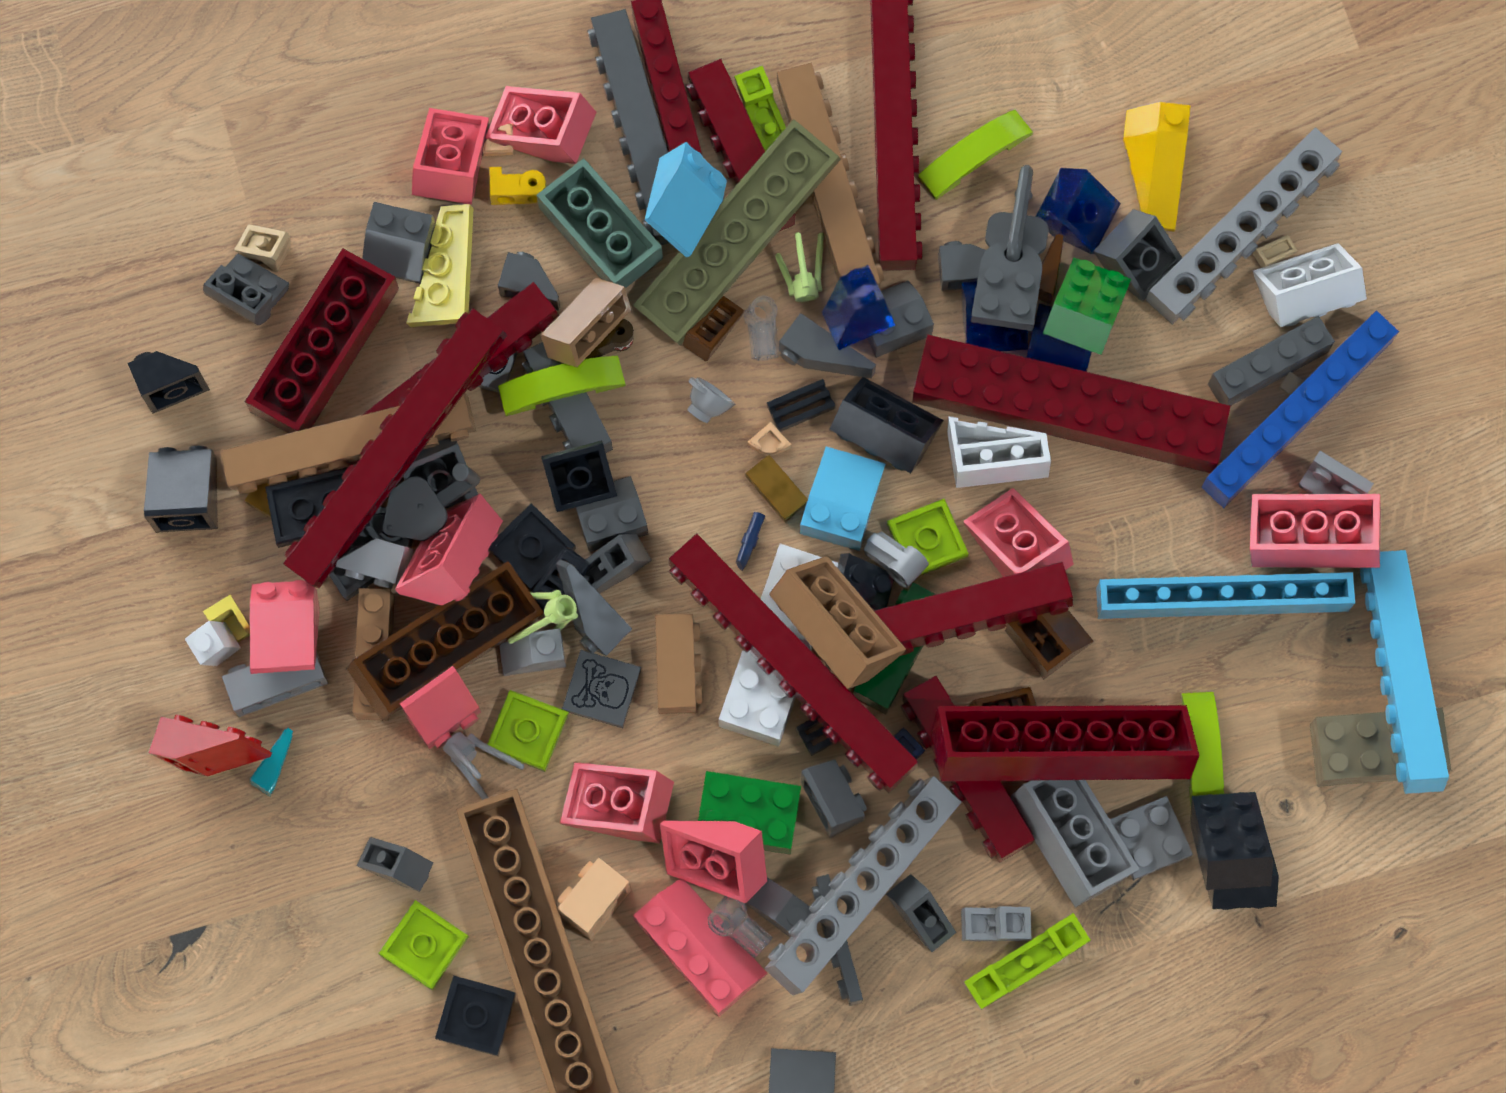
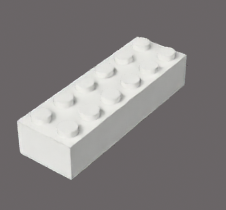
M780 544L761 600L812 651L813 647L799 633L786 614L779 609L769 593L787 569L822 557ZM832 561L838 567V562ZM743 650L719 717V727L779 747L796 697L789 698L778 686L781 681L773 673L767 675L756 663L758 657L751 650L747 653Z

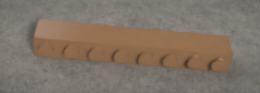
M812 62L778 71L777 87L789 124L793 119L796 120L841 159L813 191L811 196L844 302L880 291L881 282L884 281L883 271L880 263L875 264L872 254L875 253L874 242L871 235L866 236L863 226L867 225L863 208L857 209L855 199L858 198L857 188L854 180L849 181L846 171H849V163L846 154H840L837 145L841 143L837 126L832 127L829 117L832 116V109L828 98L823 100L820 91L824 89L820 72H814Z
M464 393L424 449L439 445V440L450 438L451 441L464 440L469 438V433L476 431L469 397L466 393ZM400 406L220 450L228 487L235 491L238 490L239 494L256 491L258 485L269 483L270 486L287 482V478L298 475L299 478L316 475L318 470L326 468L333 471L348 467L347 463L362 458L360 453L365 444L370 439H376L382 431L379 429L382 421L387 415H394Z

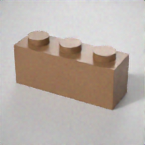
M595 278L541 334L548 358L578 367L631 311L625 287Z
M693 614L655 615L658 713H696V704H702V685H696L695 673H701V654H695L694 642H700V623H694Z

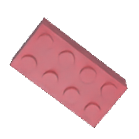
M1252 494L1250 532L1252 567L1380 568V494Z

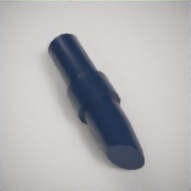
M759 512L753 513L747 532L744 533L741 540L742 545L736 559V564L741 571L746 567L759 539L758 535L765 519V515Z

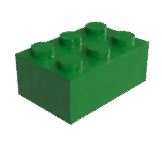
M1073 258L1043 333L1102 355L1131 278L1124 276L1118 271H1109L1096 266L1088 260Z
M706 771L698 821H735L762 831L764 851L791 855L801 786Z

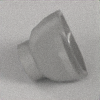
M693 377L689 379V383L692 385L690 393L692 403L687 410L699 420L708 423L712 417L720 416L736 405L727 395L708 381L698 377L696 379Z

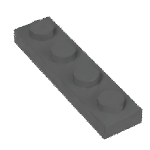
M829 874L816 877L817 886L811 887L814 901L821 895L825 897L832 889L829 887L831 882ZM821 923L823 934L825 937L827 934V930L825 925ZM846 940L831 958L833 969L837 967L840 969L842 980L837 981L841 999H848L849 1006L862 1003L863 997Z

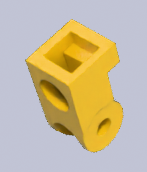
M489 167L491 205L538 203L536 195L546 188V180L541 172L529 170L523 174H502V167Z

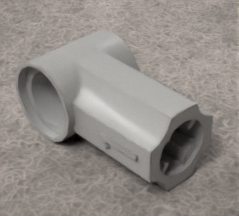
M882 531L873 533L867 540L864 548L866 556L885 568L891 578L905 588L929 565L924 555L912 546L905 548Z

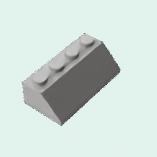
M1086 780L1029 781L1010 796V799L1075 908L1140 870Z

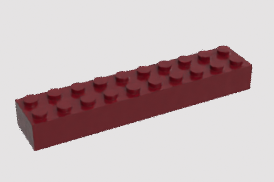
M928 334L912 397V403L1020 429L1046 433V435L1206 473H1211L1218 465L1231 407L1230 405Z

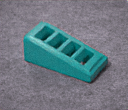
M285 728L271 748V757L264 759L250 778V784L269 797L274 792L293 738V731L289 728Z

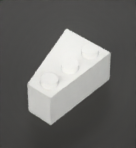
M949 416L947 435L956 488L1049 477L1051 459L1046 433L1007 427V429L987 426L985 422L978 421L977 424L958 421V418Z

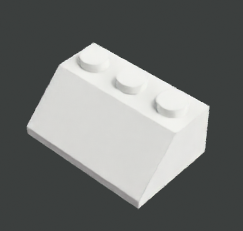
M1339 243L1269 265L1265 268L1253 270L1268 313L1280 327L1293 326L1299 321L1311 317H1321L1329 311L1352 307L1357 302L1367 299L1362 267Z

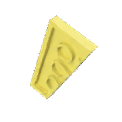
M470 204L440 207L430 241L432 244L428 259L425 258L422 268L424 274L420 287L416 288L413 298L415 300L413 311L409 313L406 321L410 327L456 324L463 313L467 312L469 314L474 208Z

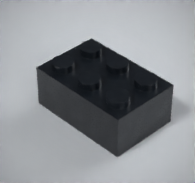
M1256 792L1192 796L1190 826L1206 890L1271 886L1273 854Z

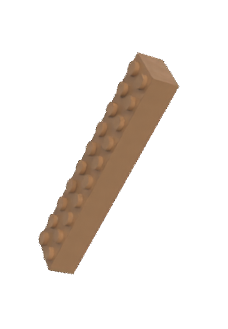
M516 788L457 808L456 812L549 1093H620L518 789Z

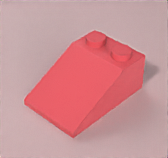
M506 86L485 139L503 146L510 145L514 150L551 162L576 164L596 111L581 93ZM506 124H512L513 135H507L506 131H498V128Z
M429 108L413 166L412 195L472 205L488 128V117Z
M1014 488L963 521L965 527L1003 577L1063 562L1065 570L1074 565L1069 542Z
M305 580L252 584L250 597L251 674L315 670L320 614L316 587Z
M453 666L400 703L408 721L429 750L434 746L437 749L443 747L451 738L453 732L460 727L465 730L472 726L479 719L477 715L481 713L478 704Z
M575 762L560 823L565 826L629 840L660 843L662 837L660 824L666 819L674 782L657 770Z
M663 821L660 824L666 872L668 875L743 903H747L767 882L762 831L735 821Z

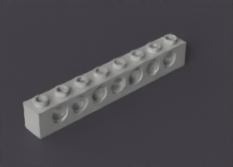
M1315 127L1149 290L1146 301L1172 325L1179 318L1184 321L1195 310L1196 307L1193 304L1200 297L1205 300L1212 294L1217 287L1214 283L1220 277L1227 279L1237 268L1235 263L1242 256L1247 259L1258 247L1256 242L1262 236L1267 239L1278 228L1279 225L1276 222L1283 215L1288 218L1299 207L1297 201L1303 196L1309 198L1319 187L1318 181L1324 175L1329 178L1338 169L1340 164L1337 161L1342 151ZM1309 163L1315 170L1307 171L1301 164ZM1288 183L1292 185L1294 191L1284 190L1281 184ZM1267 203L1273 207L1274 211H1264L1260 204ZM1249 224L1253 231L1245 232L1239 225ZM1227 244L1233 251L1230 253L1223 252L1218 245ZM1206 264L1212 269V272L1203 273L1199 270L1198 265ZM1186 285L1191 289V293L1183 294L1177 289V286Z
M935 776L926 780L920 778L909 788V798L904 804L899 802L888 814L891 818L885 826H878L868 838L871 843L865 850L860 848L850 858V868L845 873H838L829 883V887L832 889L825 897L819 896L811 904L809 910L812 913L805 921L800 919L790 929L788 934L791 937L785 945L780 943L769 954L768 958L771 961L764 969L791 995L805 991L962 803ZM917 805L924 809V820L919 818L916 813ZM898 828L905 833L906 839L904 843L897 838L896 832ZM878 851L885 855V866L880 865L877 861ZM858 875L863 876L866 880L865 890H862L857 884ZM839 898L846 903L847 910L845 914L841 913L837 908ZM818 922L823 923L826 927L827 934L825 938H822L817 932ZM798 946L803 947L806 951L807 957L805 962L800 961L797 957L796 950Z

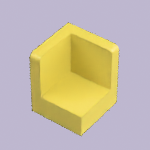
M231 595L203 611L209 621L225 622L237 642L250 636V625Z

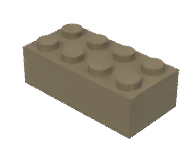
M1442 707L1436 708L1449 773L1451 771ZM1386 712L1316 717L1310 723L1317 787L1398 781L1396 776V764L1399 763L1398 754L1392 752L1391 734H1394L1392 724L1387 723Z

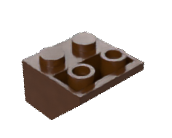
M1069 610L1058 615H1050V612L1037 616L1036 620L1028 623H1019V621L1007 623L1005 632L1043 679H1046L1094 642Z

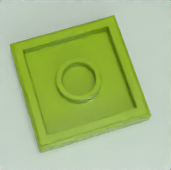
M945 498L887 521L888 528L896 542L905 548L908 546L916 548L927 559L929 565L919 576L969 556Z
M509 690L487 744L525 765L545 772L569 713Z
M415 900L378 954L433 990L469 936Z

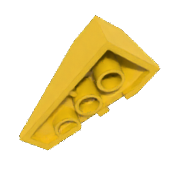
M1158 102L1126 110L1123 142L1129 157V167L1134 178L1140 211L1156 216L1165 231L1175 232L1191 105Z

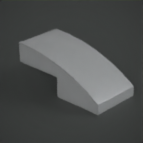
M999 906L997 908L965 907L961 909L962 941H1019L1031 939L1030 907Z

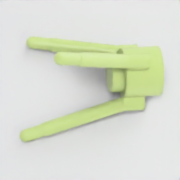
M796 232L795 239L800 273L794 276L795 281L792 280L781 254L776 253L775 258L788 286L789 296H795V301L807 302L817 299L819 297L818 292L823 291L821 273L824 234H818L815 275L813 277L811 272H807L801 233Z
M559 590L531 593L534 599L550 600L544 609L545 618L510 637L508 643L512 644L550 623L557 624L554 629L560 628L561 631L570 621L578 617L575 601L568 595H561Z

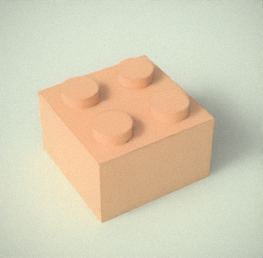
M600 858L594 863L589 861L578 874L581 879L574 888L568 886L557 900L560 903L557 908L560 916L590 941L631 892L629 881Z

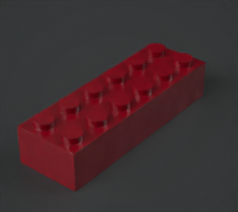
M342 248L244 401L250 413L288 434L312 428L398 292L399 287L395 276Z

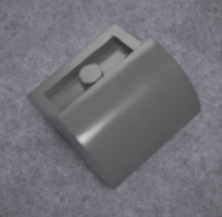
M239 253L226 267L221 265L203 284V292L206 296L256 325H262L270 318L271 309L289 289V282Z

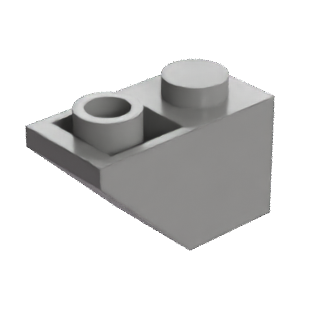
M374 539L339 559L336 567L346 569L345 576L363 580L364 575L375 578L374 584L392 589L393 583H399L411 561L414 549Z

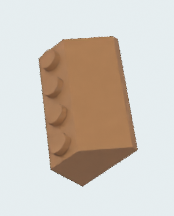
M828 556L787 569L769 593L779 609L786 614L799 633L806 638L816 650L818 656L826 662L847 689L869 681L906 650Z

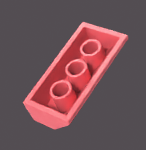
M481 494L447 510L448 519L444 528L429 539L420 542L395 588L398 594L438 605H444L452 600L457 602L468 595L470 592L469 587L473 579L479 574V567L482 561L489 555L488 549L491 543L498 537L497 532L503 522Z
M679 879L658 893L633 915L634 921L719 1017L768 974L684 880Z

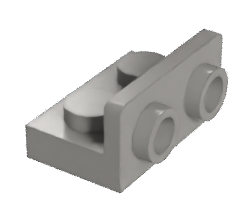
M1319 451L1301 479L1299 487L1310 494H1368L1374 483L1322 451Z

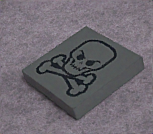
M580 650L562 710L623 728L641 667Z

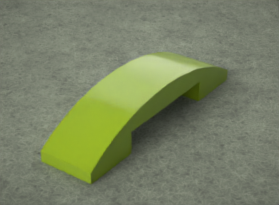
M762 65L735 75L734 78L744 108L765 151H767L786 129Z
M1016 110L1007 112L956 143L918 175V178L934 199L937 200L958 186L962 178L1006 148L1008 151L1033 135V131Z
M605 356L584 359L578 367L564 363L544 368L499 385L498 388L505 416H510L536 409L535 405L593 390L596 393L624 387L626 384L618 356Z
M1214 692L1181 694L1182 705H1187L1200 755L1190 779V806L1192 796L1224 794L1221 738Z
M1072 913L1048 928L1044 933L965 980L964 983L982 1010L1089 943L1091 939L1075 914Z

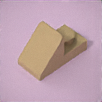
M248 224L234 251L244 257L261 260L273 271L278 272L291 248L290 234L285 231Z

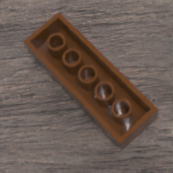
M509 561L471 584L469 587L470 592L462 600L457 602L452 600L444 605H438L356 657L348 665L347 671L382 721L401 710L400 703L453 666L457 672L461 671L506 642L510 637L535 623L544 614Z

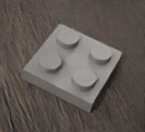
M1167 796L1110 819L1140 869L1131 875L1133 881L1193 855Z

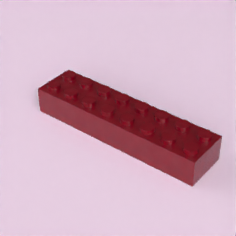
M1187 705L938 706L931 730L941 781L1191 779L1200 756Z

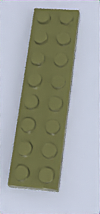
M793 119L722 201L692 254L686 258L679 251L633 305L676 343L681 345L684 342L686 333L711 311L841 160L840 157Z

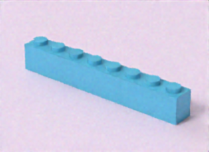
M1406 550L1380 552V568H1360V577L1362 584L1366 583L1368 592L1365 594V605L1367 611H1372L1373 620L1370 622V632L1372 639H1377L1378 648L1375 650V660L1377 667H1382L1383 676L1380 679L1382 695H1387L1388 699L1385 712L1387 723L1392 724L1394 734H1391L1392 752L1398 754L1399 763L1396 764L1398 782H1403L1405 794L1441 792L1445 789L1449 774Z
M1353 572L1100 579L1096 587L1098 619L1349 612L1355 604Z

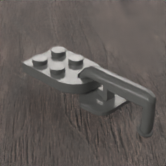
M1024 165L1020 169L1013 213L998 212L993 214L988 220L985 242L989 248L983 254L980 263L971 322L1033 331L1042 275V262L1039 254L1046 249L1048 225L1039 217L1027 215L1029 200L1033 196L1031 192L1033 169L1030 165Z
M458 463L452 471L453 477L457 481L437 495L423 478H408L392 490L387 507H380L369 521L370 526L363 529L344 556L374 539L388 541L412 548L413 540L425 541L446 525L448 515L445 508L475 488L480 483V476L466 464ZM335 567L329 575L343 598L347 601L359 593V588H367L375 580L374 577L364 575L363 580L345 576L346 569Z

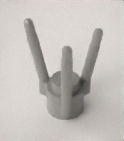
M458 732L445 743L443 750L451 757V761L460 769L482 800L489 797L475 779L481 778L480 772L471 763L477 754V751L474 749L475 747L518 769H524L523 763L480 741L472 733L466 737L461 732Z

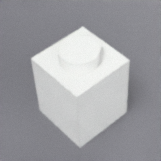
M208 621L185 638L200 665L218 666L241 649L225 622Z

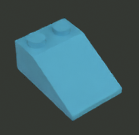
M687 142L683 143L659 158L645 221L686 258L689 257L723 201L727 179L719 170H716L709 164L700 152L695 151Z
M826 446L801 520L800 534L860 551L885 463Z

